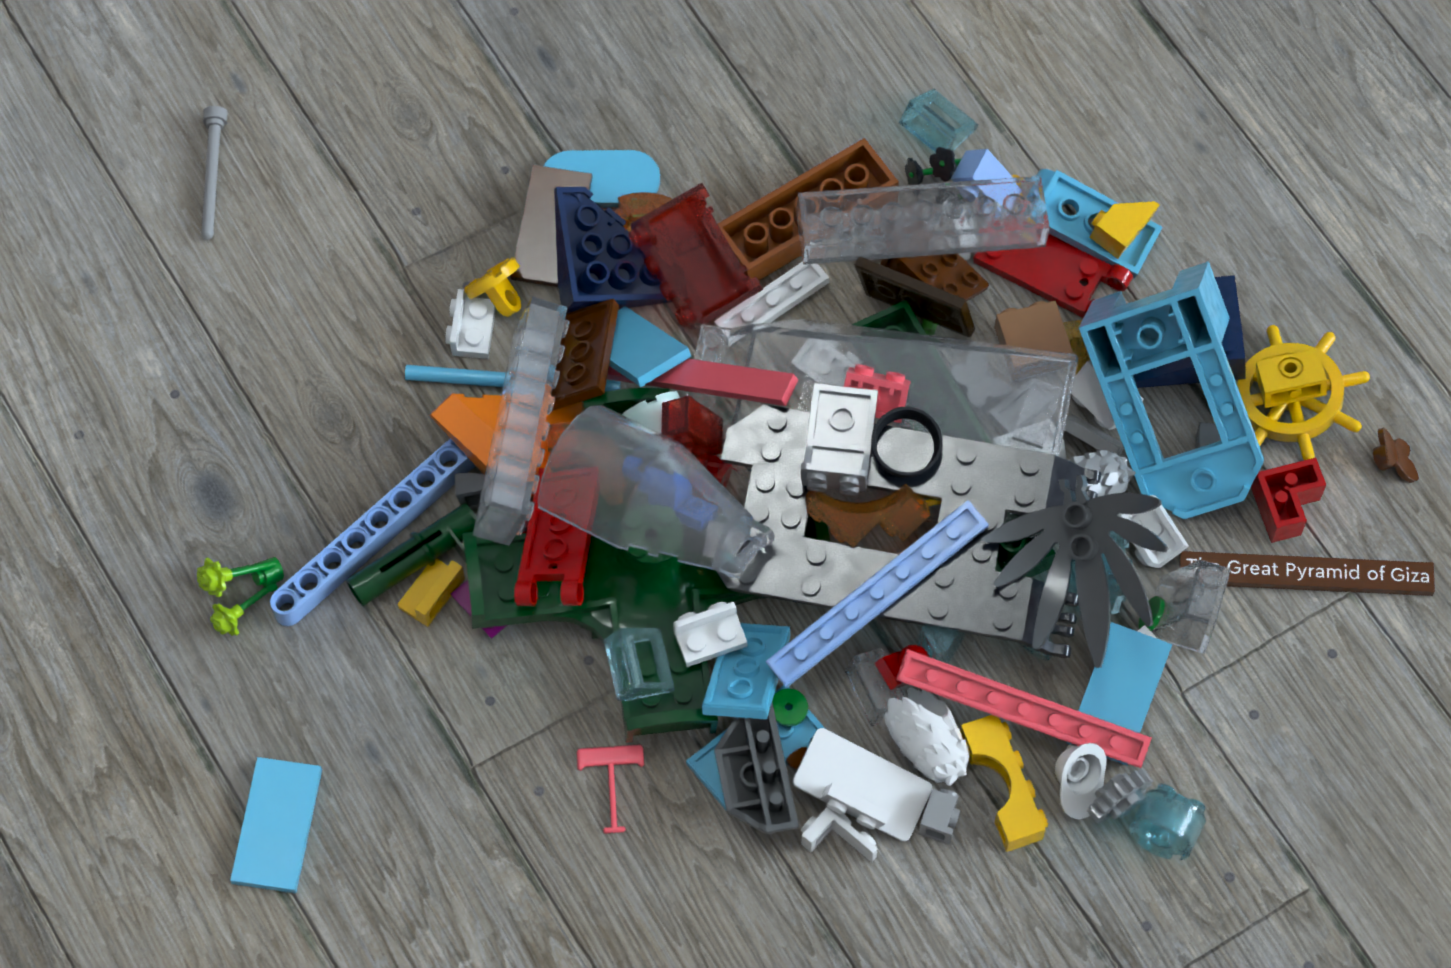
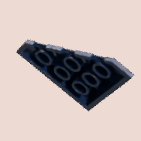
M556 187L554 189L557 274L562 314L613 298L619 304L618 310L624 306L634 308L688 299L683 269L675 262L669 266L657 256L656 253L659 249L643 235L638 239L623 227L626 221L608 207L605 211L590 199L594 194L586 187Z
M1235 275L1215 277L1230 318L1222 340V346L1235 380L1246 379L1244 341ZM1190 356L1133 375L1137 388L1200 383Z

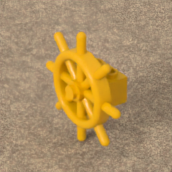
M1276 325L1268 326L1267 335L1270 347L1259 351L1245 363L1246 379L1238 380L1237 387L1252 427L1255 430L1254 433L1259 446H1261L1266 437L1280 442H1298L1303 460L1315 458L1310 439L1325 432L1334 422L1352 432H1359L1362 425L1360 421L1340 411L1343 406L1344 388L1367 383L1370 380V375L1366 371L1346 375L1341 374L1335 362L1326 355V352L1335 341V335L1332 332H1326L1314 348L1300 343H1283L1278 327ZM1255 381L1258 383L1261 393L1250 395L1251 386ZM1327 391H1331L1327 404L1315 399L1316 397L1325 396ZM1264 405L1265 408H1272L1265 416L1256 406ZM1301 406L1317 413V415L1305 421ZM1285 410L1289 411L1292 423L1278 422Z

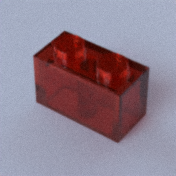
M689 395L662 402L661 437L674 445L675 448L691 456L694 460H708L710 456L722 454L723 418Z

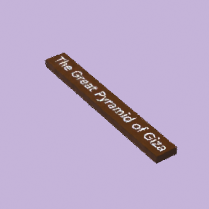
M1182 551L1179 554V584L1227 585L1228 587L1433 596L1435 592L1434 563L1194 551Z

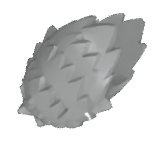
M1108 450L1085 452V455L1073 456L1068 460L1083 468L1097 470L1102 473L1100 483L1096 485L1087 483L1086 490L1097 492L1098 497L1125 492L1128 482L1131 480L1130 477L1136 474L1135 471L1127 466L1126 456H1118L1116 453Z

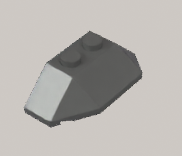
M771 703L767 719L735 717L714 749L727 813L765 834L799 828L773 703Z

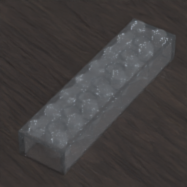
M1041 176L798 193L796 215L803 265L857 261L859 256L868 260L1039 248L1046 246L1050 230Z
M532 296L514 329L473 531L474 536L510 546L514 537L522 534L525 520L529 521L531 519L535 505L534 502L530 501L531 494H535L540 476L535 474L536 468L541 466L545 449L540 448L541 442L545 441L550 427V423L545 422L547 414L550 415L555 401V397L550 396L551 390L555 389L560 375V371L555 369L556 364L561 362L565 346L560 343L561 338H565L570 323L569 320L565 319L566 306Z

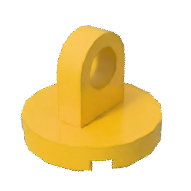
M514 257L503 260L487 270L484 276L478 279L475 278L464 288L466 295L471 300L486 292L500 314L506 317L515 314L521 309V301L507 277L518 270L520 265Z

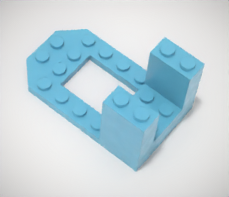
M1209 261L1179 271L1173 288L1128 304L1125 302L1122 291L1093 300L1079 326L1131 468L1136 472L1134 476L1141 494L1155 495L1158 499H1161L1164 508L1172 511V514L1182 519L1191 518L1244 501L1264 462L1263 454L1222 346V340L1230 318ZM1190 356L1221 441L1164 459L1133 375Z

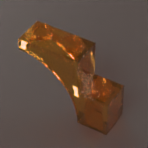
M906 483L892 494L869 502L841 501L822 492L811 490L805 495L806 511L819 523L821 521L825 522L830 527L831 534L839 542L844 543L846 541L852 547L863 539L878 523L889 536L894 537L896 535L904 542L930 516L928 503Z

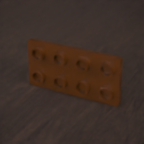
M905 206L870 225L867 233L886 250L880 265L961 297L966 301L986 291L989 287V283L959 256L910 206Z

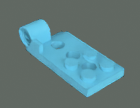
M1049 169L1038 171L1025 195L1027 202L1035 207L1030 220L1036 223L1039 228L1110 265L1118 264L1124 266L1132 273L1133 279L1138 275L1163 228L1150 220L1119 259H1117L1089 238L1094 229L1089 226L1088 220L1095 218L1101 210L1107 212L1113 204H1118V202L1058 170L1054 172ZM1064 204L1072 205L1076 210V215L1069 216L1065 214L1061 206Z

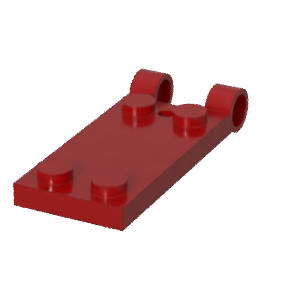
M1008 213L1007 215L999 216L973 257V263L1050 302L1056 301L1058 306L1084 318L1091 302L1096 300H1090L1100 282L1107 284L1116 291L1123 292L1133 279L1132 273L1124 266L1118 264L1110 265ZM1086 281L1088 285L1083 286L1080 282Z
M600 467L539 468L518 579L514 588V598L517 606L536 605L538 598L537 581H562L560 592L562 604L564 606L582 605L584 598L583 579L603 475Z

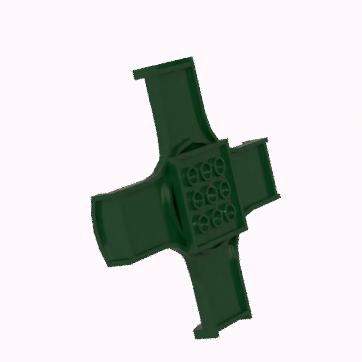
M629 388L606 391L603 395L582 401V416L589 467H600L603 475L583 579L584 598L581 606H564L562 604L560 593L562 581H537L538 598L536 605L517 606L514 598V588L518 579L526 533L476 538L475 532L463 533V551L465 552L472 629L557 621L574 623L591 631L592 639L599 638L609 649L617 671L626 743L633 742V736L702 728H709V734L716 733L718 717L703 715L702 704L710 681L708 661L686 667L674 635L673 623L686 613L695 612L698 614L707 611L711 605L718 602H726V604L734 602L735 605L755 599L768 598L729 591L703 554L707 527L700 532L681 524L672 508L648 504L647 493L632 488L622 480V468L627 458L630 459L637 451L646 454L623 424L622 414L644 400L647 403L657 400L655 396L670 392L668 388ZM813 497L805 537L830 542L822 497ZM718 510V517L713 521L740 526L743 511L723 512Z

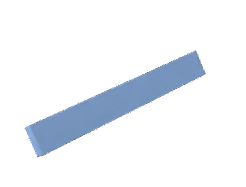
M967 500L766 660V664L786 688L789 687L988 528L989 524L970 501Z

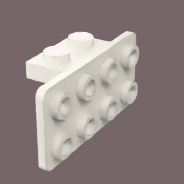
M824 728L816 730L792 780L796 788L826 802L827 807L840 814L847 813L857 818L856 822L869 829L876 828L900 841L910 839L932 791V784Z

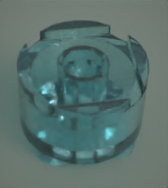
M1159 784L1156 789H1152L1145 794V798L1141 802L1129 830L1131 835H1133L1134 831L1140 837L1138 843L1149 852L1166 859H1171L1173 855H1182L1180 860H1185L1190 856L1206 823L1204 815L1206 807L1196 799H1188L1176 793L1167 784Z

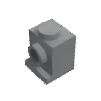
M941 789L940 791L932 790L920 824L919 835L950 845L953 830L956 827L961 812L960 809L956 808L958 794L947 789Z

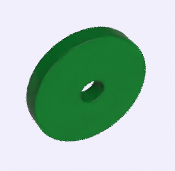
M1154 596L1149 600L1153 625L1146 627L1150 631L1157 626L1164 612L1165 601L1159 596ZM1139 618L1138 623L1140 629L1145 625L1141 618Z
M786 688L774 694L772 703L778 724L787 727L796 726L806 718L808 702L800 691ZM791 705L793 708L791 710L785 709V706Z

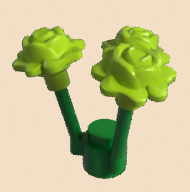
M208 557L205 558L204 565L197 568L199 587L207 591L209 595H215L216 597H221L222 591L226 590L225 582L241 575L251 573L254 583L257 586H264L263 589L240 605L236 604L230 609L223 607L220 603L212 605L214 613L210 617V621L213 623L215 630L220 632L221 635L229 633L231 636H237L239 634L237 619L244 614L243 611L266 594L278 589L276 583L284 579V572L276 557L232 569L228 567L221 568L218 561L213 562Z

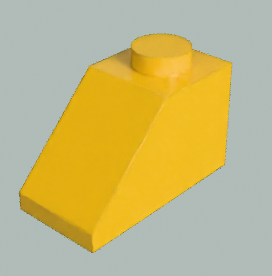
M1155 201L1113 204L1107 212L1101 210L1094 218L1091 225L1095 228L1089 238L1119 259L1150 221L1160 205Z

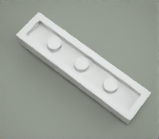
M810 256L715 320L714 327L733 349L829 283V276Z

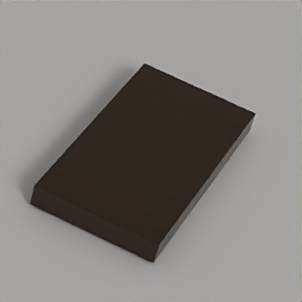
M859 256L855 262L856 271L867 296L891 306L907 300L915 316L971 338L975 331V326L965 299Z

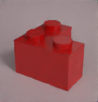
M1316 457L1259 471L1256 475L1251 490L1271 543L1301 536L1307 522L1301 505L1321 500L1326 488V482Z

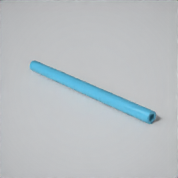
M406 365L405 380L504 388L520 385L526 389L548 391L551 377L549 375ZM607 380L605 392L620 390L621 382Z

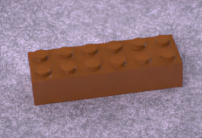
M863 138L714 225V243L745 285L749 287L897 200L899 181L867 140Z

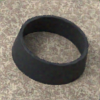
M899 407L890 410L878 420L873 430L872 447L877 462L885 471L897 477L910 478L924 473L935 464L942 450V433L937 422L928 413L918 408ZM898 419H911L921 423L928 429L933 438L934 452L931 461L925 468L915 472H901L883 462L877 452V439L881 430L890 422Z

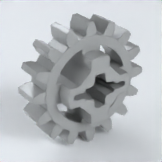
M1143 768L1138 771L1135 770L1130 775L1126 772L1122 775L1119 773L1095 792L1097 799L1088 807L1087 812L1098 824L1103 820L1105 822L1111 816L1114 820L1117 818L1121 819L1145 800L1143 793L1146 792V789L1154 781Z

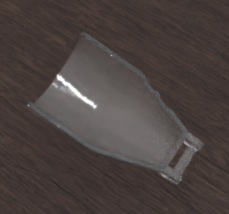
M603 405L590 406L574 418L561 434L552 450L541 478L538 496L539 509L619 549L628 550L629 546L648 550V555L658 557L659 553L678 557V562L717 570L731 578H739L745 572V566L763 547H768L775 540L773 530L753 520V516L683 444ZM747 539L750 540L749 544L736 557L733 556Z

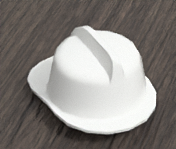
M1097 744L1068 745L1067 749L1061 753L1056 761L1055 775L1061 784L1060 804L1064 812L1071 818L1083 819L1089 817L1090 814L1087 810L1094 803V800L1097 799L1095 792L1104 786L1106 755L1104 750Z

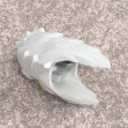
M912 687L907 690L908 698L903 697L902 701L896 698H889L887 704L888 712L884 714L886 726L903 756L914 763L913 767L936 783L945 782L948 786L952 785L959 777L965 776L969 761V746L966 744V740H963L960 729L957 728L947 704L931 692L923 689L921 692Z

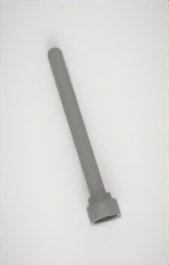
M208 106L204 109L203 123L208 129L201 236L205 240H210L214 232L220 131L227 124L228 112L220 106Z

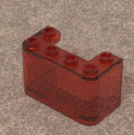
M703 183L698 184L634 221L630 225L632 231L628 233L635 247H641L646 256L644 263L652 275L656 273L661 285H659L662 295L667 301L671 300L677 311L674 314L677 321L683 328L687 326L690 330L706 324L764 290L756 276L750 279L747 274L743 273L748 270L745 265L741 266L711 214L714 212L712 206L706 208L705 198L710 195Z

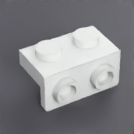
M1162 504L1156 509L1142 514H1117L1119 517L1132 520L1146 527L1167 545V552L1153 551L1135 545V555L1145 566L1161 568L1189 547Z

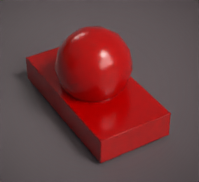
M910 644L904 647L902 651L881 657L874 663L889 689L893 690L908 685L895 680L906 649L929 657L928 652L923 646Z

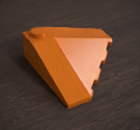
M452 393L429 415L484 475L499 481L510 491L518 506L525 505L534 496L539 468H559L585 438L582 402L551 411L546 406L547 397L525 396L524 399H507V396L482 395V398L465 397L464 394Z

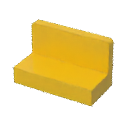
M436 558L435 564L433 566L429 564L398 602V608L428 627L450 599V593L457 589L464 581L463 566L453 560L449 565H446Z

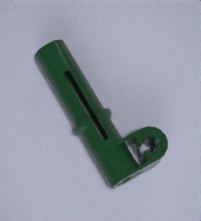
M463 503L422 531L411 532V538L346 579V583L357 601L364 606L427 564L433 566L436 558L453 547L466 563L463 543H461L463 541V533L475 532L476 538L491 536L466 503Z

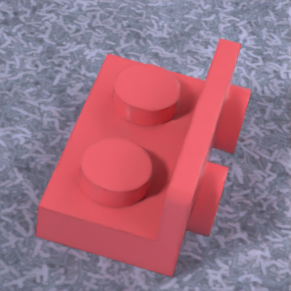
M856 364L855 368H848L844 387L878 390L875 418H881L890 410L905 407L911 381L905 380V375L901 373L887 371L886 375L875 373L873 367ZM898 419L893 422L901 423L902 419Z

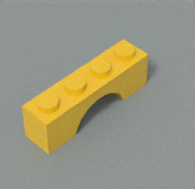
M989 715L962 724L960 733L963 740H966V744L969 746L970 764L982 765L993 769L1003 778L1007 785L1009 799L1002 809L997 812L995 818V826L1006 852L1043 840L1045 828L1048 827L1047 818L1042 809L1037 810L1033 798H1036L1033 784L1030 779L1025 780L1021 771L1024 768L1019 751H1013L1009 740H1012V736L1007 722H1001L999 717Z

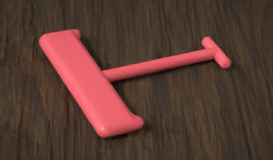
M642 745L581 748L577 750V769L580 771L584 767L608 765L611 827H605L603 829L604 833H620L626 830L624 826L617 827L614 765L638 764L640 767L644 766Z

